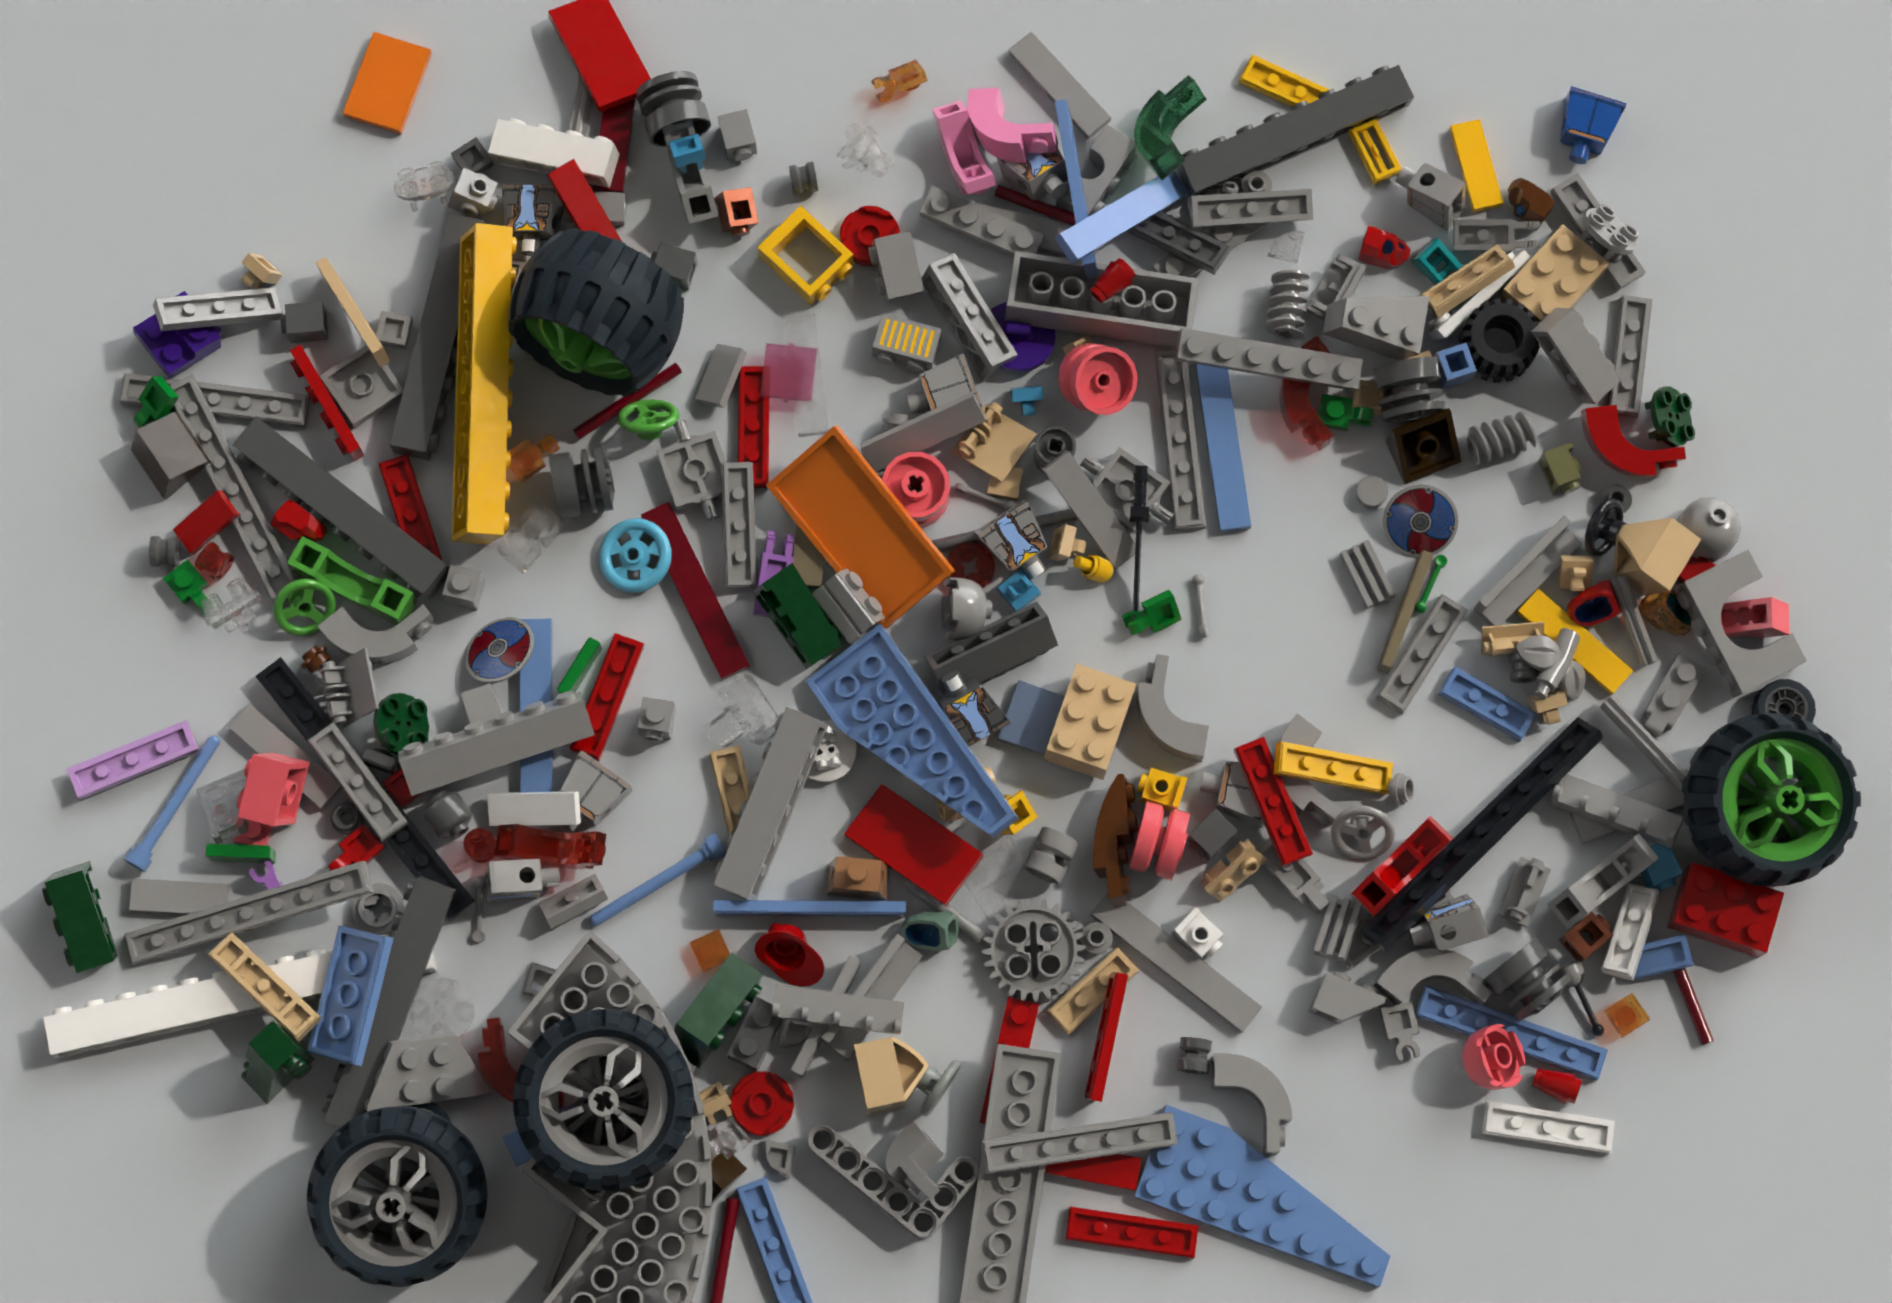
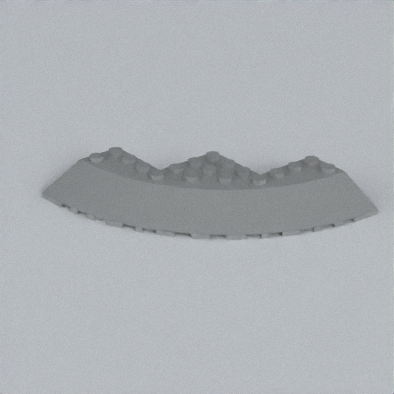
M589 929L509 1028L507 1033L526 1050H529L538 1037L552 1025L580 1012L596 1009H613L638 1015L663 1030L681 1051L692 1078L694 1107L688 1133L674 1157L653 1176L630 1187L609 1191L582 1189L552 1176L533 1157L522 1169L525 1175L598 1232L543 1303H691L700 1278L709 1236L713 1192L711 1148L703 1103L690 1063L672 1025L665 1017L659 1005L621 957ZM599 1055L604 1083L607 1055ZM615 1056L610 1085L614 1086L634 1066L628 1061ZM591 1057L573 1066L594 1087L597 1085ZM641 1073L626 1086L644 1079ZM567 1074L564 1077L572 1086L590 1092ZM644 1088L618 1097L619 1101H626L648 1108V1089ZM579 1097L572 1107L587 1103L588 1099ZM619 1108L637 1123H642L643 1116ZM582 1113L564 1120L567 1126ZM593 1113L574 1133L580 1138L592 1142L598 1115ZM614 1113L610 1115L616 1142L634 1132ZM604 1117L600 1144H608Z

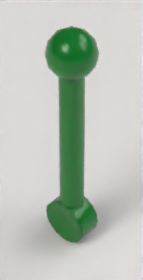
M1438 555L1434 560L1435 568L1420 601L1414 607L1417 613L1421 614L1426 611L1425 603L1441 568H1444L1447 564V558L1444 555Z

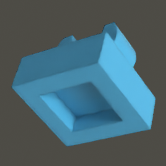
M698 133L668 141L676 168L679 167L683 174L687 173L685 166L696 162L698 169L703 168L702 160H706Z
M1041 385L1010 388L1011 401L1021 402L1023 416L1036 415L1034 400L1044 399L1043 387Z
M1022 568L997 587L999 594L1014 612L1026 607L1041 595L1040 590Z

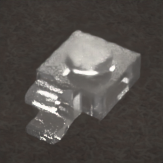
M732 1116L708 1133L712 1140L710 1141L711 1160L721 1152L729 1159L752 1142Z

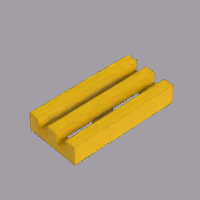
M1376 118L1349 129L1348 135L1374 186L1382 180L1386 181L1391 176L1398 175L1402 168ZM1367 129H1372L1391 169H1387ZM1358 133H1361V135H1362V137H1363V139H1364V141H1365V143H1366V145H1367V147H1368V149H1369V151H1370V153H1371V155H1372L1374 161L1376 162V164H1377V166H1378V168H1379V170H1380L1381 173L1378 174V172H1377V170H1376V168H1375V166H1374V164H1373V162H1372V160H1371V158H1370V156H1369V154H1368V152H1367V150H1366L1364 144L1362 143V141H1361V139H1360Z

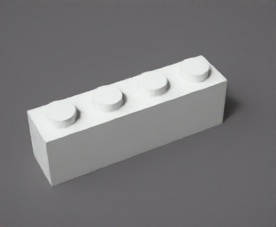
M509 118L508 121L497 120L488 154L494 164L545 175L574 159L588 184L608 188L611 186L620 155L615 144L606 137L596 136L595 139L588 138L573 130H567L566 133L559 132L544 124H538L537 127L530 126L515 118Z

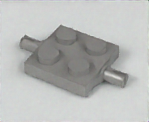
M682 419L680 424L683 432L678 421L673 425L679 440L671 446L656 450L676 509L680 510L692 505H702L706 520L712 521L709 509H711L714 520L719 518L713 500L722 495L720 464L726 463L715 431L701 436H690L686 420Z
M1120 447L1113 457L1103 465L1087 455L1080 466L1095 475L1094 487L1122 526L1135 534L1136 522H1130V508L1134 506L1135 498L1133 473H1135V465L1145 464ZM1148 467L1149 481H1147L1146 507H1149V517L1153 515L1168 525L1174 514L1163 508L1159 503L1161 496L1169 487L1170 481Z

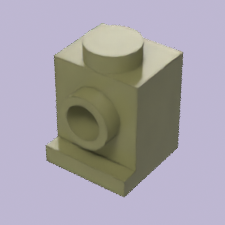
M1572 442L1543 452L1538 460L1552 494L1560 491L1563 494H1568L1581 487L1578 481L1581 478L1582 470L1578 459L1570 454L1574 448Z

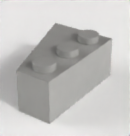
M1430 296L1346 297L1327 305L1322 334L1398 361L1419 355Z

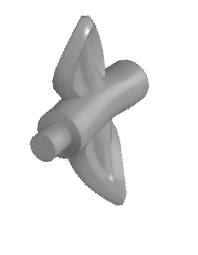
M1562 628L1555 642L1547 636L1537 635L1524 639L1515 647L1520 657L1528 665L1540 670L1535 680L1538 686L1534 693L1536 697L1546 699L1548 693L1554 692L1557 686L1568 698L1578 699L1581 695L1586 677L1583 666L1573 661L1580 641V636L1575 631Z

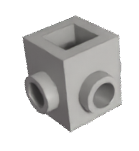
M463 168L447 207L460 212L465 217L482 220L485 212L492 213L499 196L493 193L498 182L491 180L484 174L475 173Z

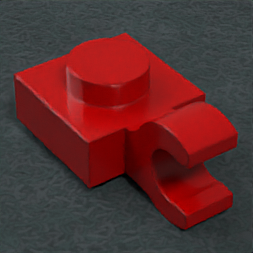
M361 824L339 844L344 853L331 862L328 868L331 871L361 861H366L368 864L385 848L365 825Z

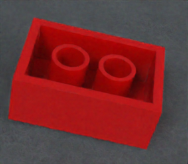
M1692 862L1683 870L1667 928L1759 958L1768 951L1784 892L1766 886L1744 883L1721 871Z

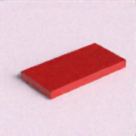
M576 0L548 11V17L599 112L637 98L636 90L644 82L651 79L609 0Z
M883 784L880 785L844 833L846 838L878 860L883 861L892 870L946 907L984 857L982 852Z

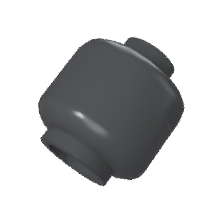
M444 790L427 801L424 817L438 837L446 838L451 836L453 839H457L469 830L467 824L472 818V812L458 793H448Z

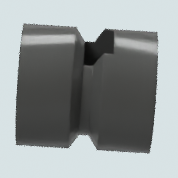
M1051 426L1039 434L1035 444L1034 462L1043 474L1045 473L1042 469L1066 450L1074 458L1076 441L1067 429L1060 426Z

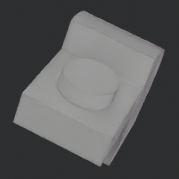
M912 1121L891 1143L886 1155V1168L888 1173L907 1190L911 1188L916 1194L923 1191L932 1199L940 1189L926 1172L944 1153Z

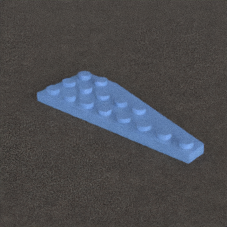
M881 624L877 625L806 680V683L838 729L993 838L1019 819Z
M1165 1106L1163 1113L1173 1112L1178 1145L1150 1149L1134 1198L1378 1288L1381 1286L1390 1259L1389 1254L1228 1127L1177 1108Z

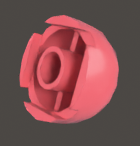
M1502 1024L1490 1025L1476 1030L1468 1037L1462 1049V1062L1469 1079L1475 1085L1488 1090L1513 1087L1521 1081L1523 1076H1519L1520 1067L1525 1066L1523 1046L1517 1035L1513 1031L1507 1032L1502 1028L1505 1026Z

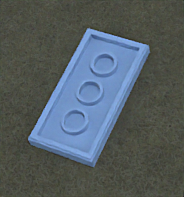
M338 926L317 1014L322 1020L312 1030L308 1053L362 1066L394 938Z

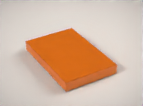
M373 32L345 105L344 117L402 135L432 55L431 49Z

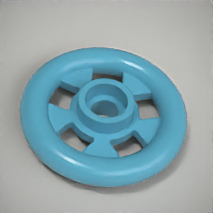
M639 518L624 520L613 526L603 538L599 550L600 567L608 582L619 590L632 593L643 592L656 586L668 572L672 557L670 542L664 531L655 523ZM628 532L632 540L626 542L621 547L617 540ZM644 533L649 534L654 539L649 547L640 541ZM638 550V558L631 560V551ZM619 554L622 566L614 568L611 556ZM651 554L659 556L655 569L647 567ZM640 570V580H629L628 571Z

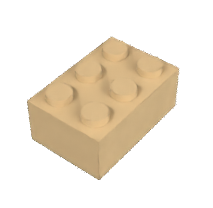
M1562 224L1506 285L1499 298L1501 303H1504L1506 299H1512V305L1518 306L1519 302L1525 305L1523 310L1526 313L1531 310L1535 315L1532 321L1540 323L1555 308H1573L1601 278L1610 263Z
M1076 664L1050 737L1044 760L1104 780L1136 684Z

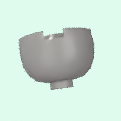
M1715 497L1700 498L1690 503L1677 519V522L1701 539L1691 555L1697 559L1701 556L1707 559L1713 558V561H1717L1727 556L1740 536L1741 525L1738 514L1726 501Z
M948 577L944 585L945 587H950L949 595L942 597L941 625L942 628H948L944 638L947 640H958L970 637L984 627L985 619H991L992 602L991 600H986L985 592L978 583L969 579Z

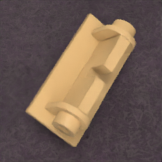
M1544 621L1482 627L1481 655L1490 654L1491 657H1495L1499 654L1517 652L1515 647L1524 639L1537 635L1544 636Z
M1251 840L1240 841L1238 845L1225 855L1231 863L1229 866H1226L1220 860L1208 872L1204 873L1205 878L1201 880L1205 886L1204 890L1221 902L1224 898L1231 895L1245 879L1254 874L1267 861V858L1255 850L1256 846Z

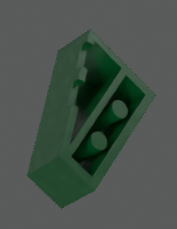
M272 1020L248 1043L245 1055L248 1060L243 1065L245 1071L241 1074V1077L268 1104L293 1079H302L312 1069L310 1063L315 1059L283 1027Z

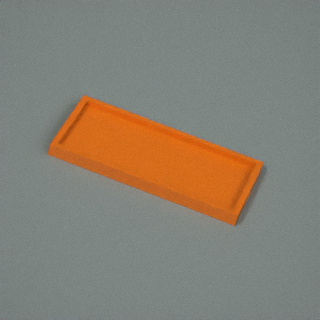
M838 425L833 426L766 485L836 573L848 568L850 572H855L863 582L862 588L869 597L872 596L877 599L882 606L881 613L885 616V619L878 623V625L881 624L885 629H888L955 572L954 568Z

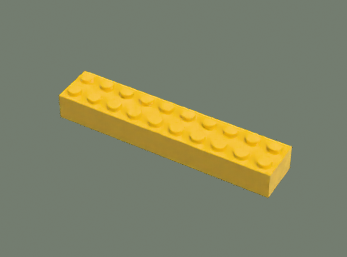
M476 223L460 237L451 542L488 545L504 536V532H507L509 527V514L505 513V501H508L510 495V484L506 482V470H509L511 463L510 451H507V439L511 436L512 424L510 420H507L508 408L511 407L513 398L512 390L508 389V381L513 373V360L509 359V347L513 345L514 336L508 330V314L511 286H514L516 279V270L512 267V256L516 252L517 240L516 237H512L513 227Z

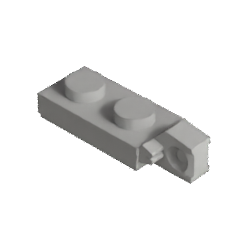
M1270 838L1256 849L1267 858L1263 865L1295 901L1297 900L1301 905L1308 902L1318 914L1328 906L1329 901L1320 892L1324 887L1320 882L1321 878L1304 859L1282 867Z

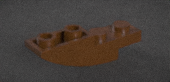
M1117 774L1106 794L1098 816L1093 846V869L1099 878L1107 877L1108 898L1114 907L1127 906L1126 895L1131 894L1128 875L1124 876L1123 865L1128 864V852L1125 844H1133V833L1138 832L1136 813L1132 814L1131 803L1136 802L1135 788L1133 783L1129 784L1124 774Z

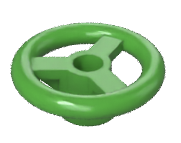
M641 400L622 408L618 413L617 421L623 429L637 433L640 439L654 440L662 436V431L672 427L678 421L679 411L673 404L663 400ZM649 409H661L667 412H656ZM637 412L639 417L629 422L627 416Z
M299 579L283 587L277 594L273 604L274 619L281 629L292 635L307 636L320 631L318 625L335 612V597L330 588L318 580ZM314 589L319 591L325 598L326 609L324 614L317 611L314 607ZM288 597L290 606L282 610L284 601ZM298 615L301 617L308 616L315 623L309 626H295L290 624L287 619Z

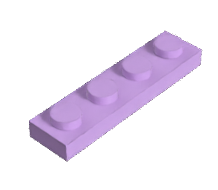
M185 720L67 768V772L77 798L82 800L199 752V748L190 725Z

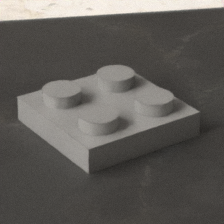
M364 346L319 375L354 428L399 400L403 393V387L388 365L379 367L367 346Z

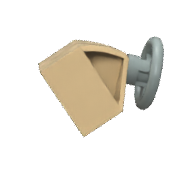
M894 1037L854 1044L867 1115L906 1107L917 1088L929 1095L921 1109V1113L923 1116L930 1115L961 1066L958 1060H953L944 1073L940 1075L938 1070L932 1066L928 1067L927 1061L912 1047Z

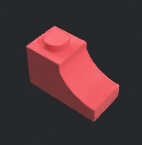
M1773 597L1724 603L1721 611L1722 628L1727 637L1750 636L1769 638L1789 635V604Z

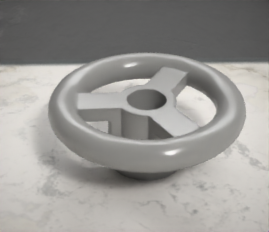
M1356 806L1344 810L1336 817L1331 827V838L1336 848L1344 855L1360 860L1373 859L1384 854L1391 847L1395 836L1394 826L1390 818L1382 811L1369 806ZM1383 826L1385 829L1384 840L1380 845L1372 849L1370 843L1372 834ZM1340 832L1353 835L1360 842L1361 850L1353 849L1345 844Z

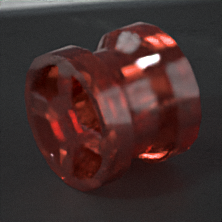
M210 542L198 555L195 567L200 571H207L209 577L216 582L222 579L229 571L234 562V556L229 552L223 553L218 544Z
M473 829L464 838V850L470 859L477 863L489 862L497 854V841L487 829Z

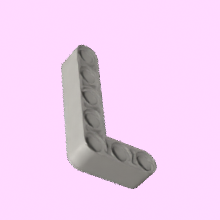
M827 1125L814 1127L808 1135L809 1148L813 1154L911 1234L920 1239H926L935 1234L974 1185L979 1174V1167L974 1159L962 1156L954 1160L936 1182L939 1189H947L953 1195L952 1203L944 1207L938 1205L934 1197L930 1199L927 1195L920 1201ZM821 1132L829 1134L832 1138L831 1145L824 1150L816 1148L813 1144L814 1137ZM844 1153H851L857 1158V1164L851 1170H844L838 1164L840 1156ZM960 1164L970 1165L974 1172L972 1178L967 1181L958 1179L955 1175L956 1167ZM871 1173H875L882 1178L881 1187L875 1191L866 1189L863 1184L864 1178ZM895 1194L904 1195L908 1202L906 1208L902 1211L892 1210L889 1206L891 1196ZM922 1214L928 1215L933 1222L932 1228L927 1232L918 1231L914 1226V1220L917 1216Z

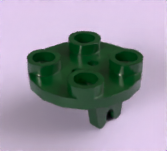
M1671 386L1658 388L1653 393L1651 401L1645 403V410H1650L1652 422L1656 429L1648 433L1649 440L1656 439V441H1664V443L1671 447H1679L1694 439L1695 430L1692 426L1690 415L1692 402L1688 394H1680L1678 390Z
M405 693L390 694L379 702V709L374 713L373 723L375 734L381 743V747H385L390 753L398 755V752L402 751L403 747L410 743L421 742L423 744L428 742L429 722L425 702Z

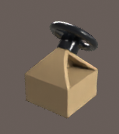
M1610 498L1603 501L1596 508L1587 525L1585 533V549L1587 553L1592 557H1601L1615 545L1614 575L1616 577L1626 576L1631 588L1642 596L1670 591L1701 539L1673 518L1627 524L1623 522L1624 511L1619 500ZM1599 538L1605 540L1601 546L1595 548V541Z

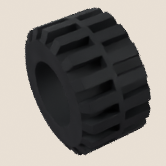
M1500 298L1493 299L1489 305L1486 301L1480 305L1479 309L1475 308L1467 319L1460 334L1459 342L1461 344L1467 343L1477 370L1476 373L1483 374L1482 380L1487 381L1489 377H1492L1493 383H1500L1503 378H1505L1506 382L1512 381L1516 375L1520 377L1524 374L1537 355L1540 346L1531 330L1539 322L1532 321L1535 315L1531 310L1526 313L1523 310L1525 305L1519 302L1518 306L1512 305V299H1506L1504 303H1501ZM1492 328L1507 331L1515 340L1516 350L1510 353H1498L1492 350L1485 342L1484 332Z

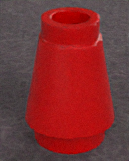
M1118 258L1115 262L1110 261L1089 291L1098 302L1103 303L1131 285L1132 279L1136 276L1135 272L1121 258Z
M1538 1068L1532 1087L1538 1088V1090L1565 1105L1567 1102L1575 1104L1582 1079L1576 1078V1074Z

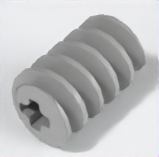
M1281 270L1272 274L1271 282L1273 285L1270 287L1269 292L1272 297L1269 298L1268 305L1270 309L1267 311L1269 320L1265 326L1270 333L1290 339L1303 337L1304 333L1297 330L1296 327L1305 325V321L1297 318V315H1304L1307 310L1304 307L1298 306V304L1307 303L1308 301L1306 296L1300 294V292L1309 290L1307 284L1301 283V281L1310 279L1307 273L1299 270Z
M1521 411L1517 412L1515 418L1512 415H1507L1503 421L1497 418L1492 421V425L1489 422H1483L1480 429L1473 425L1468 431L1467 444L1469 453L1476 466L1480 464V455H1483L1486 461L1490 462L1492 459L1491 452L1495 451L1498 458H1503V448H1507L1508 452L1514 455L1516 444H1518L1523 452L1527 449L1526 441H1530L1532 446L1536 447L1534 427L1528 416Z

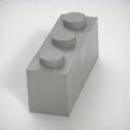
M1555 308L1531 332L1578 403L1596 404L1621 380L1615 373L1614 364L1600 350L1598 340L1584 326V320L1580 313L1573 308Z

